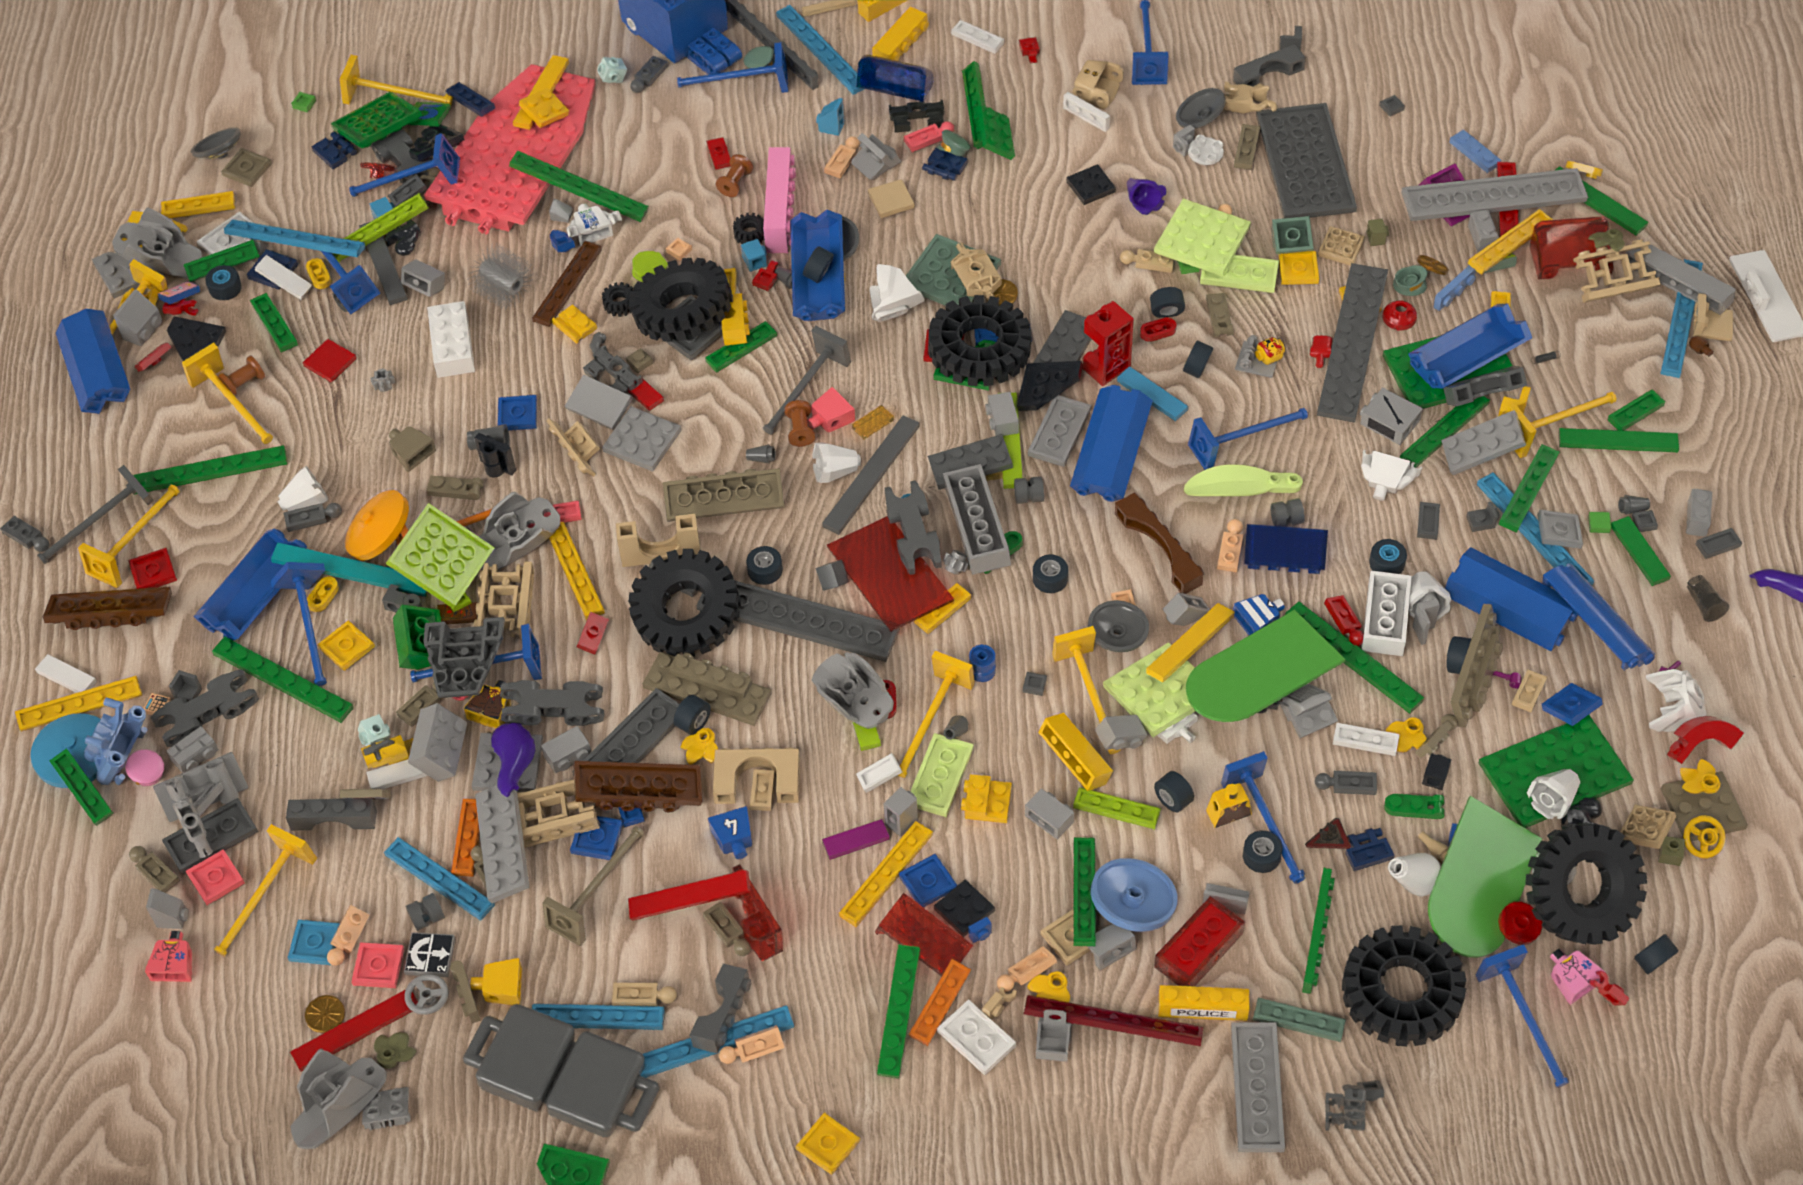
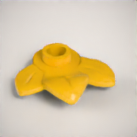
M1416 717L1408 718L1404 722L1395 721L1385 731L1399 734L1397 752H1407L1412 747L1418 749L1427 739L1423 733V723Z
M702 728L696 734L687 736L680 746L681 749L687 750L686 760L689 765L694 764L702 757L708 762L713 763L715 750H718V746L714 743L715 733L710 728Z
M1700 759L1697 769L1680 768L1681 778L1685 782L1682 789L1692 794L1701 792L1708 794L1716 793L1720 789V780L1715 775L1716 770L1714 766L1706 760Z
M1051 972L1048 976L1037 975L1028 983L1027 989L1037 993V997L1063 1002L1070 1001V993L1067 990L1068 980L1061 972ZM1057 980L1060 982V985L1055 986L1052 982Z

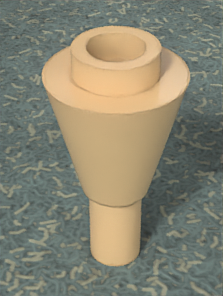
M1421 832L1418 838L1427 845L1432 856L1441 865L1449 846L1432 839L1425 832Z

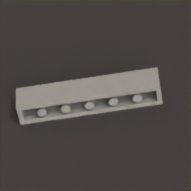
M1651 244L1648 246L1651 249V253L1643 255L1646 271H1656L1655 277H1659L1660 284L1680 292L1681 295L1695 302L1698 293L1706 294V302H1709V309L1719 315L1733 303L1735 288ZM1641 249L1626 252L1630 263L1636 262L1634 253L1641 251Z

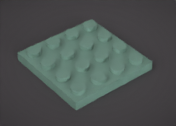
M936 234L907 273V279L917 291L922 293L923 297L946 306L952 300L959 305V298L967 296V290L955 269H951V261L960 253L956 248L959 242ZM964 245L966 249L976 250L974 248ZM987 254L997 270L1001 265V259ZM977 267L972 268L975 271L980 270ZM968 296L970 302L974 303V297Z

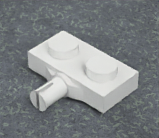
M1192 713L1157 736L1166 744L1180 736H1183L1191 743L1195 740L1196 736L1188 729L1198 721V716Z

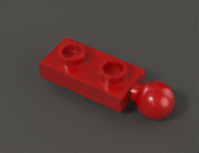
M1344 595L1326 598L1324 605L1341 633H1349V641L1353 645H1362L1364 635L1360 631L1362 625Z

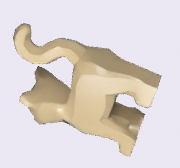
M1225 82L1224 95L1226 103L1223 110L1242 114L1262 111L1267 107L1271 108L1272 112L1277 110V104L1267 99L1269 86L1259 83L1252 87L1245 84L1230 85L1229 82ZM1253 99L1261 103L1255 104L1253 103Z

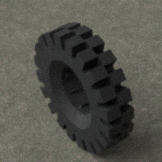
M683 258L681 265H678L677 260L669 261L667 269L662 265L655 267V275L647 272L642 276L643 282L637 281L633 287L634 291H631L629 296V307L638 329H640L643 335H649L650 339L658 341L661 337L663 342H672L675 335L677 341L687 340V333L691 332L694 338L702 334L701 327L709 331L715 327L714 321L721 322L725 318L724 312H729L731 308L730 302H733L732 291L724 270L721 266L717 267V264L711 260L706 263L704 258H697L694 263L692 258ZM680 296H698L694 302L678 309L666 308L672 300Z
M974 295V303L970 302L968 296L959 298V305L952 300L946 304L945 309L940 308L935 313V318L932 317L928 338L929 356L932 358V363L936 369L941 367V374L947 378L953 374V381L962 384L966 377H968L969 386H977L979 379H982L984 386H992L994 377L1000 384L1008 381V374L1014 378L1020 373V367L1024 369L1028 363L1032 337L1030 323L1027 317L1023 318L1024 313L1019 308L1013 310V304L1006 300L999 306L998 297L990 296L987 303H984V295ZM973 329H986L998 336L995 344L983 348L970 346L961 338L964 333Z
M683 549L682 555H678L677 550L667 552L668 559L665 560L659 555L651 560L654 565L652 568L645 565L641 569L640 575L642 578L634 579L632 584L634 592H629L630 616L642 640L648 646L651 644L653 650L662 653L665 650L668 655L674 657L680 652H683V654L689 653L695 657V650L700 649L701 654L711 651L709 647L711 643L718 647L725 641L723 634H731L735 628L733 620L738 621L740 615L738 606H741V599L731 571L727 565H723L722 560L715 555L711 559L709 552L699 550L697 555L693 549ZM683 589H695L697 592H702L705 595L703 596L705 605L697 616L681 621L676 620L674 617L670 618L666 614L668 613L666 604L674 593Z
M1571 823L1562 826V830L1555 829L1547 835L1549 841H1541L1535 848L1540 853L1539 856H1531L1528 867L1534 869L1533 874H1526L1525 885L1532 886V891L1526 892L1528 903L1536 906L1531 910L1535 918L1544 921L1541 926L1548 932L1555 933L1556 937L1585 945L1586 943L1597 945L1603 944V940L1612 941L1618 938L1617 931L1625 933L1632 926L1629 918L1637 919L1642 909L1636 906L1637 901L1645 902L1647 891L1640 890V884H1647V873L1639 871V868L1645 864L1641 855L1633 853L1637 849L1631 840H1625V835L1621 832L1598 824ZM1584 860L1588 863L1593 862L1597 866L1602 880L1598 896L1585 906L1580 903L1576 904L1571 899L1567 888V881L1571 870Z
M1396 925L1391 926L1389 933L1386 932L1384 927L1374 931L1372 938L1367 934L1359 940L1358 947H1353L1348 961H1346L1342 979L1345 1007L1351 1008L1349 1015L1355 1023L1362 1022L1361 1029L1368 1035H1371L1374 1031L1379 1033L1377 1040L1387 1044L1390 1038L1396 1039L1395 1046L1407 1047L1408 1041L1412 1040L1414 1046L1425 1045L1427 1038H1430L1432 1042L1442 1037L1444 1030L1448 1032L1454 1025L1465 999L1467 989L1465 985L1467 981L1465 971H1461L1462 963L1458 955L1451 956L1453 949L1446 942H1443L1441 945L1437 944V935L1428 932L1425 937L1421 936V928L1410 926L1409 932H1403V926ZM1393 967H1409L1423 976L1424 983H1427L1428 991H1424L1422 997L1418 1000L1400 1001L1395 997H1391L1384 990L1385 986L1381 983V976H1385L1386 971Z

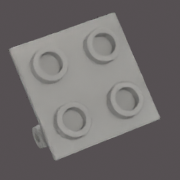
M1251 335L1247 338V341L1243 342L1235 370L1272 378L1277 361L1269 365L1259 361L1255 355L1258 339L1257 336Z
M409 1087L378 1092L363 1109L362 1125H364L365 1129L371 1131L380 1129L382 1126L386 1128V1121H389L390 1127H393V1120L395 1126L406 1125L407 1122H411L410 1113H408Z

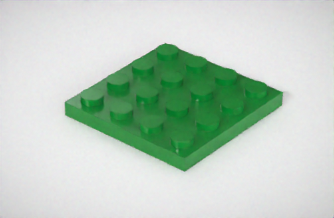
M388 92L330 124L333 130L362 149L370 147L377 140L386 138L392 132L401 130L403 126L416 122L418 118L422 117V114L412 104L393 92Z

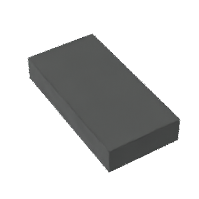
M1420 502L1417 538L1437 540L1440 504Z
M1732 528L1696 541V546L1705 559L1739 548L1742 545V541Z

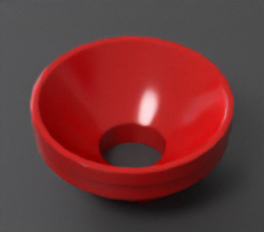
M1397 300L1385 306L1382 319L1389 328L1403 331L1415 325L1417 311L1410 303ZM1402 306L1406 308V311L1399 312L1396 310V307Z

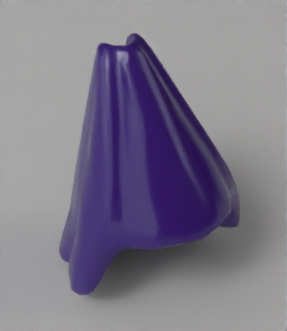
M1129 178L1127 181L1129 200L1137 211L1143 215H1148L1151 211L1161 209L1164 204L1162 197L1167 194L1164 185L1147 179Z

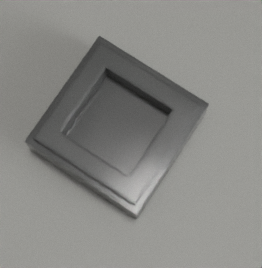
M1395 95L1380 101V107L1390 117L1405 110V105Z
M1652 510L1634 512L1632 514L1633 522L1640 532L1657 530L1658 524Z
M1027 672L1023 693L1043 696L1047 675Z

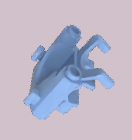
M106 697L103 704L115 708V715L111 717L103 714L92 736L87 735L84 757L90 762H95L98 770L96 780L101 785H109L113 781L117 785H121L125 775L120 774L125 766L126 759L137 737L143 738L147 732V728L142 727L146 718V711L141 706H133L126 714L122 715L123 702Z

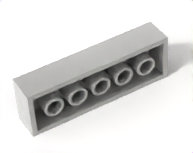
M979 464L943 473L945 489L972 575L1010 566L1009 548L982 465Z

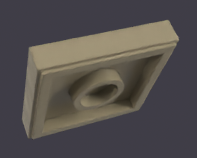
M241 148L221 173L224 177L252 187L272 162L269 158Z
M341 789L340 798L391 799V791L386 789Z

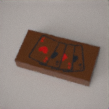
M472 602L455 612L447 604L437 605V609L440 611L441 622L446 624L474 623V620L478 619L476 614V603L478 602Z

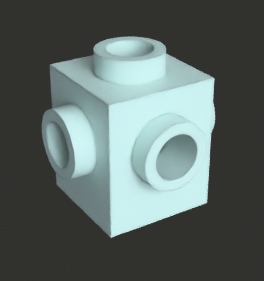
M603 57L597 71L603 82L622 83L627 68L622 58Z
M380 714L360 721L358 727L360 742L365 746L387 740L391 734L389 726L384 724Z

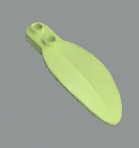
M1220 465L1193 476L1185 484L1184 492L1190 496H1252L1268 491L1272 493H1296L1300 491L1303 480L1296 473H1274L1246 465Z

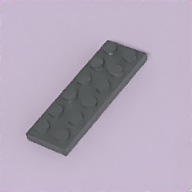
M656 688L583 761L639 763L675 727L674 715L680 704Z

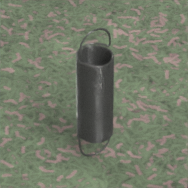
M1553 351L1535 357L1536 363L1556 359V353Z

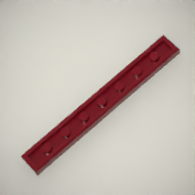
M1027 995L1024 1015L1044 1018L1045 1010L1066 1012V1022L1201 1047L1202 1026ZM1059 1015L1049 1016L1053 1020L1061 1019Z

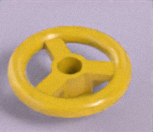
M1701 815L1688 822L1684 829L1683 839H1685V846L1691 854L1698 858L1707 859L1716 856L1723 849L1725 831L1718 820L1711 816ZM1700 822H1708L1714 828L1700 830L1695 825ZM1690 833L1698 837L1700 851L1693 847L1690 841ZM1705 834L1708 835L1707 840L1704 839ZM1718 841L1716 847L1708 852V846H1712Z

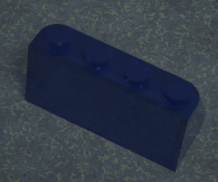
M863 55L858 62L856 87L924 102L933 86L934 75L930 69L873 55Z
M1247 524L1244 565H1248L1247 569L1259 570L1260 566L1268 567V571H1280V568H1288V572L1300 573L1301 569L1308 570V574H1320V571H1325L1328 530Z

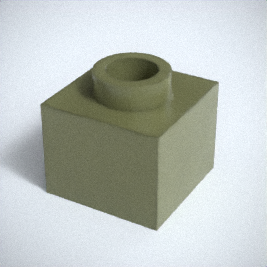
M1383 219L1368 220L1366 234L1370 246L1384 245L1386 237L1389 236L1388 226H1385Z
M1666 836L1659 849L1658 863L1680 866L1684 858L1685 839Z

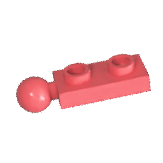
M948 121L943 122L940 128L936 124L930 125L905 135L904 142L911 152L917 151L942 141V131L950 130L954 132V125Z

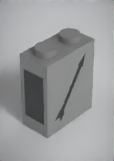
M1382 388L1378 394L1374 393L1369 405H1365L1362 408L1360 424L1401 445L1420 422L1423 408Z

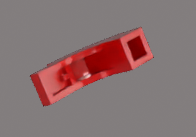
M1696 717L1686 721L1675 730L1674 734L1679 739L1671 745L1666 755L1682 764L1700 742L1707 739H1715L1722 746L1732 750L1744 732L1735 725L1717 717Z

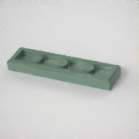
M1259 997L1253 1016L1254 1021L1276 1023L1277 1027L1341 1042L1346 1021L1343 1018Z

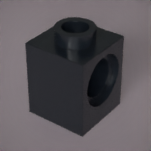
M1431 753L1422 785L1443 790L1452 759L1440 754Z

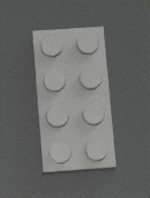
M1059 395L1055 397L1028 450V456L1064 467L1088 418L1091 405Z
M1515 410L1442 440L1452 475L1526 446Z

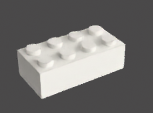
M461 301L427 307L433 361L437 377L475 372L465 302Z
M1378 571L1370 572L1363 630V651L1403 656L1406 643L1412 576Z

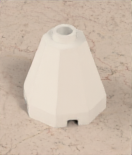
M823 442L815 443L812 455L813 459L816 458V464H813V471L816 481L819 483H828L852 473L861 464L860 455L855 450Z
M305 466L297 472L278 495L280 500L277 502L283 511L286 509L292 511L320 503L323 504L328 500V497L320 483L316 481L313 473Z
M1417 572L1411 577L1409 614L1415 617L1417 603L1437 599L1440 604L1437 615L1438 620L1450 611V593L1428 572Z
M1571 769L1559 770L1534 779L1527 791V795L1529 798L1532 796V807L1547 819H1553L1554 817L1562 819L1573 802L1580 785L1578 775Z

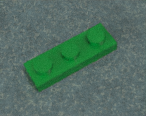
M1651 389L1608 415L1607 421L1617 430L1624 431L1662 408L1665 400Z

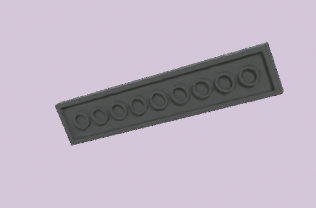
M1351 263L1317 416L1355 423L1388 269Z
M735 581L741 599V606H738L740 610L739 622L887 662L900 631V625ZM703 593L696 605L697 610L699 611L702 610L705 605V601L703 599V596L705 595Z

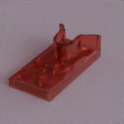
M739 864L733 867L732 871L733 873L743 871V868ZM750 880L751 893L738 895L735 898L737 900L741 899L743 910L748 916L741 920L745 939L759 957V960L765 961L783 952L782 929Z
M905 893L901 895L875 930L877 935L886 934L900 945L920 947L919 960L941 977L952 959L961 963L974 946Z

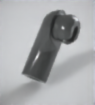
M597 332L593 335L590 342V348L593 353L595 351L599 352L600 344L605 343L606 335L604 333Z

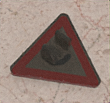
M1338 817L1334 818L1330 823L1328 822L1323 829H1320L1316 835L1305 843L1306 848H1351L1349 839Z

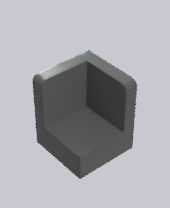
M1295 26L1294 36H1280V50L1295 44L1301 51L1302 26Z
M842 559L815 568L824 591L849 582Z
M178 670L169 685L174 699L184 697L187 701L198 697L202 690L196 675Z

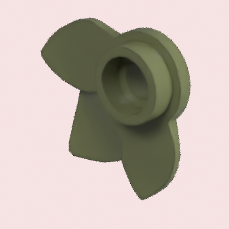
M1618 229L1597 232L1589 236V239L1594 241L1596 249L1610 245L1614 251L1618 252L1625 245V242L1622 240L1623 233Z
M397 1032L390 1038L385 1035L377 1037L374 1043V1050L378 1053L377 1062L381 1067L390 1069L395 1067L398 1062H407L415 1056L417 1050L408 1047V1034L406 1032Z

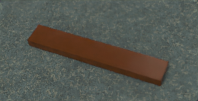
M584 241L533 315V322L550 327L552 318L557 317L602 251L600 245Z

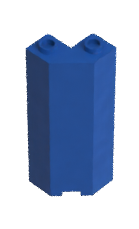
M825 210L817 217L800 212L790 220L793 316L803 321L834 319L845 311L842 215L830 210ZM820 246L833 253L834 257L822 280L816 283L803 276V270L815 248Z
M1497 304L1408 354L1411 366L1432 388H1444L1533 337L1526 321H1515L1509 304Z
M84 309L62 319L56 331V336L81 412L100 414L106 401L124 402L130 391V386L104 311Z
M1110 385L1099 390L1070 487L1079 495L1086 496L1097 492L1109 502L1124 498L1153 402L1152 399L1140 390L1124 391L1120 390L1121 386Z
M278 529L267 530L193 617L213 633L217 630L224 634L223 637L225 636L232 641L239 639L281 589L272 588L271 580L284 566L272 563L271 561L277 542L307 549V545L297 539L288 541L285 535Z
M1470 547L1460 558L1459 566L1455 572L1451 573L1445 585V589L1450 593L1451 600L1478 614L1481 613L1483 604H1491L1493 612L1496 613L1497 624L1549 651H1552L1556 646L1560 647L1565 638L1562 635L1565 627L1571 621L1574 622L1578 617V614L1556 590Z

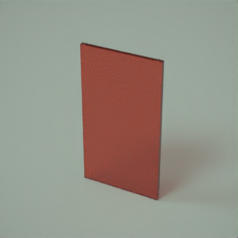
M888 516L827 544V548L837 561L842 559L847 575L889 631L892 632L954 602V598L922 557L914 561L915 574L909 575L901 561L896 540L904 538V535L895 523L890 524Z

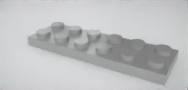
M497 785L475 794L487 899L491 903L530 888L518 794L516 790H512L510 796L505 797L499 791Z
M1231 1022L1238 1152H1284L1285 1142L1277 1024Z

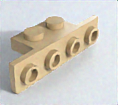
M548 418L546 421L550 425L549 430L560 438L558 440L560 445L569 450L567 453L573 461L578 462V469L583 474L588 473L594 477L596 473L587 461L600 447L584 426L577 421L564 432L556 422Z

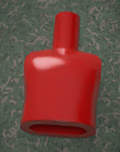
M1317 335L1312 339L1310 356L1316 358L1315 366L1317 368L1323 367L1324 358H1330L1332 338L1329 336Z

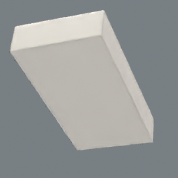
M891 753L856 775L864 791L867 793L902 773V770L895 756Z

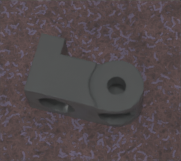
M390 584L382 599L385 610L395 613L402 604L422 607L418 595L402 593L399 591L398 586Z

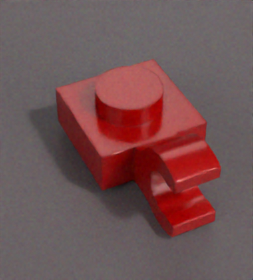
M1036 37L1019 39L1022 56L1028 55L1030 64L1037 63L1036 56L1040 53V48Z
M771 260L766 269L760 268L752 280V285L769 292L778 279L775 270L779 263Z
M186 298L172 304L165 302L162 307L163 314L171 315L182 314L185 311L187 314L195 316L199 310L191 308L196 305V300L186 301Z
M1596 971L1595 973L1600 977V982L1590 980V985L1599 989L1598 992L1614 1006L1626 1005L1630 998L1624 994V989L1617 984H1609L1608 975L1604 971Z

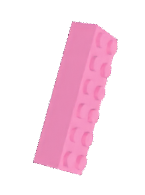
M769 147L763 226L767 253H788V246H791V235L789 233L791 232L790 220L793 218V207L791 206L794 205V194L791 193L795 191V181H792V179L796 178V168L792 167L795 165V156L791 155L790 147Z

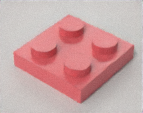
M224 849L186 870L188 877L206 905L245 884Z
M360 942L351 981L353 986L396 988L404 953L403 945Z

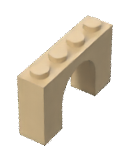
M696 515L675 516L677 533L672 538L662 542H649L642 539L638 535L636 521L616 523L617 542L622 567L650 564L651 560L659 555L665 560L668 559L667 552L677 550L678 555H682L683 549H693L697 555L701 549Z
M787 747L784 749L723 748L715 750L713 779L715 804H736L737 780L743 772L754 767L775 771L778 803H799V749Z

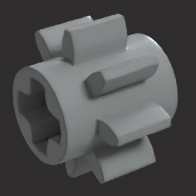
M383 368L374 371V377L370 378L374 389H379L382 392L392 389V384L396 383L391 370L387 371Z
M953 550L950 554L946 553L943 559L946 565L945 569L957 575L961 571L965 572L969 564L965 560L967 556L957 550Z

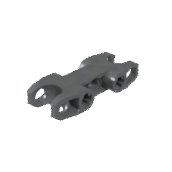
M404 129L392 132L390 136L377 140L370 146L375 156L382 163L390 159L397 166L394 168V173L432 160L429 157L427 161L418 162L410 157L409 150L413 146V142ZM427 170L416 173L419 178L422 175H429ZM416 174L399 179V181L404 184Z
M916 480L910 481L911 494L906 498L895 496L890 486L884 488L886 513L890 524L900 522L904 538L898 539L896 542L901 561L909 575L915 574L914 561L919 557L925 556L930 558L936 569L942 567L940 542L936 531L926 533L921 518L922 516L929 515V509L925 494Z
M235 670L222 674L207 684L208 691L190 701H187L184 697H178L157 710L151 716L155 727L175 724L172 729L165 732L162 736L166 746H174L200 726L202 727L203 724L221 715L225 719H233L253 706L259 700L255 689L235 692L247 681L244 671Z
M530 680L505 683L501 685L500 697L515 700L518 702V705L502 708L501 720L508 723H520L521 725H537L542 721V717H564L565 723L570 726L600 723L604 720V710L599 707H591L586 702L602 698L603 687L584 681L566 682L563 685V690L540 689L538 682Z

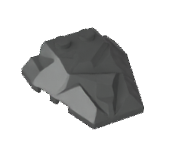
M504 617L484 618L483 626L452 629L445 622L425 623L424 645L428 651V660L432 666V676L439 698L480 694L503 640Z

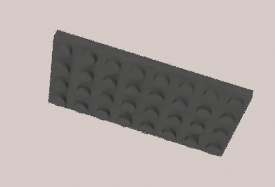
M1327 103L1277 108L1275 112H1272L1271 109L1256 112L1258 126H1260L1261 137L1284 218L1305 216L1310 218L1357 212V205Z

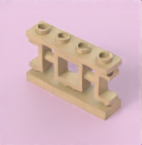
M1643 239L1631 242L1632 245H1624L1618 252L1602 247L1596 249L1595 253H1590L1589 250L1578 253L1579 256L1573 259L1574 263H1577L1576 269L1586 268L1589 285L1581 287L1584 293L1581 296L1583 303L1646 290L1660 285L1659 277H1655L1656 271L1647 272L1643 255L1651 253V249L1648 247L1650 241L1643 242ZM1641 249V251L1634 253L1636 262L1633 263L1629 262L1628 254H1619ZM1606 256V258L1599 261L1601 270L1594 271L1592 261L1584 263L1585 260ZM1621 260L1625 277L1611 280L1607 263ZM1638 269L1640 279L1648 277V280L1626 283L1633 280L1632 270ZM1603 277L1604 286H1613L1591 292V289L1598 287L1596 278Z
M524 562L523 566L516 564V572H499L497 564L489 567V563H484L483 570H480L482 585L478 587L480 603H476L478 619L474 620V627L483 626L488 608L489 615L504 617V629H509L511 637L519 635V638L522 639L521 625L529 624L535 574L532 562ZM491 576L493 582H502V585H490ZM521 578H522L521 593H520L519 586H518V585H510V582H521ZM498 595H513L512 605H495V598ZM506 615H518L517 626L515 618H506Z
M574 779L517 793L524 848L572 836L575 833H583L600 828L594 806L585 808V802H567V797L575 795ZM561 804L563 814L544 818L543 808ZM536 805L537 811L527 813V807ZM579 808L580 814L569 815V811ZM538 819V825L529 827L528 821Z

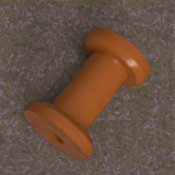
M734 154L730 158L731 169L726 176L719 177L715 182L718 191L728 197H736L740 191L739 181L743 175L751 174L754 169L752 162L740 154Z
M251 355L246 358L247 364L227 376L221 373L218 375L234 396L237 395L236 389L254 377L260 380L265 378L263 369Z
M804 400L789 402L784 409L785 415L792 420L793 430L788 434V441L796 447L808 446L815 440V432L808 428L807 417L811 414V405Z

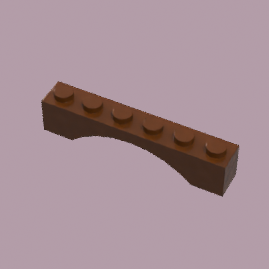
M1134 492L1115 502V516L1126 528L1147 535L1163 549L1171 565V582L1180 593L1187 594L1203 585V569L1194 563L1191 555L1183 550L1180 542L1171 536L1166 525L1160 523L1155 512L1149 510L1143 498H1139Z

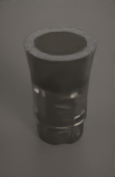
M1698 575L1687 582L1690 595L1696 602L1706 622L1718 620L1727 613L1730 607L1729 604L1717 593L1704 576Z

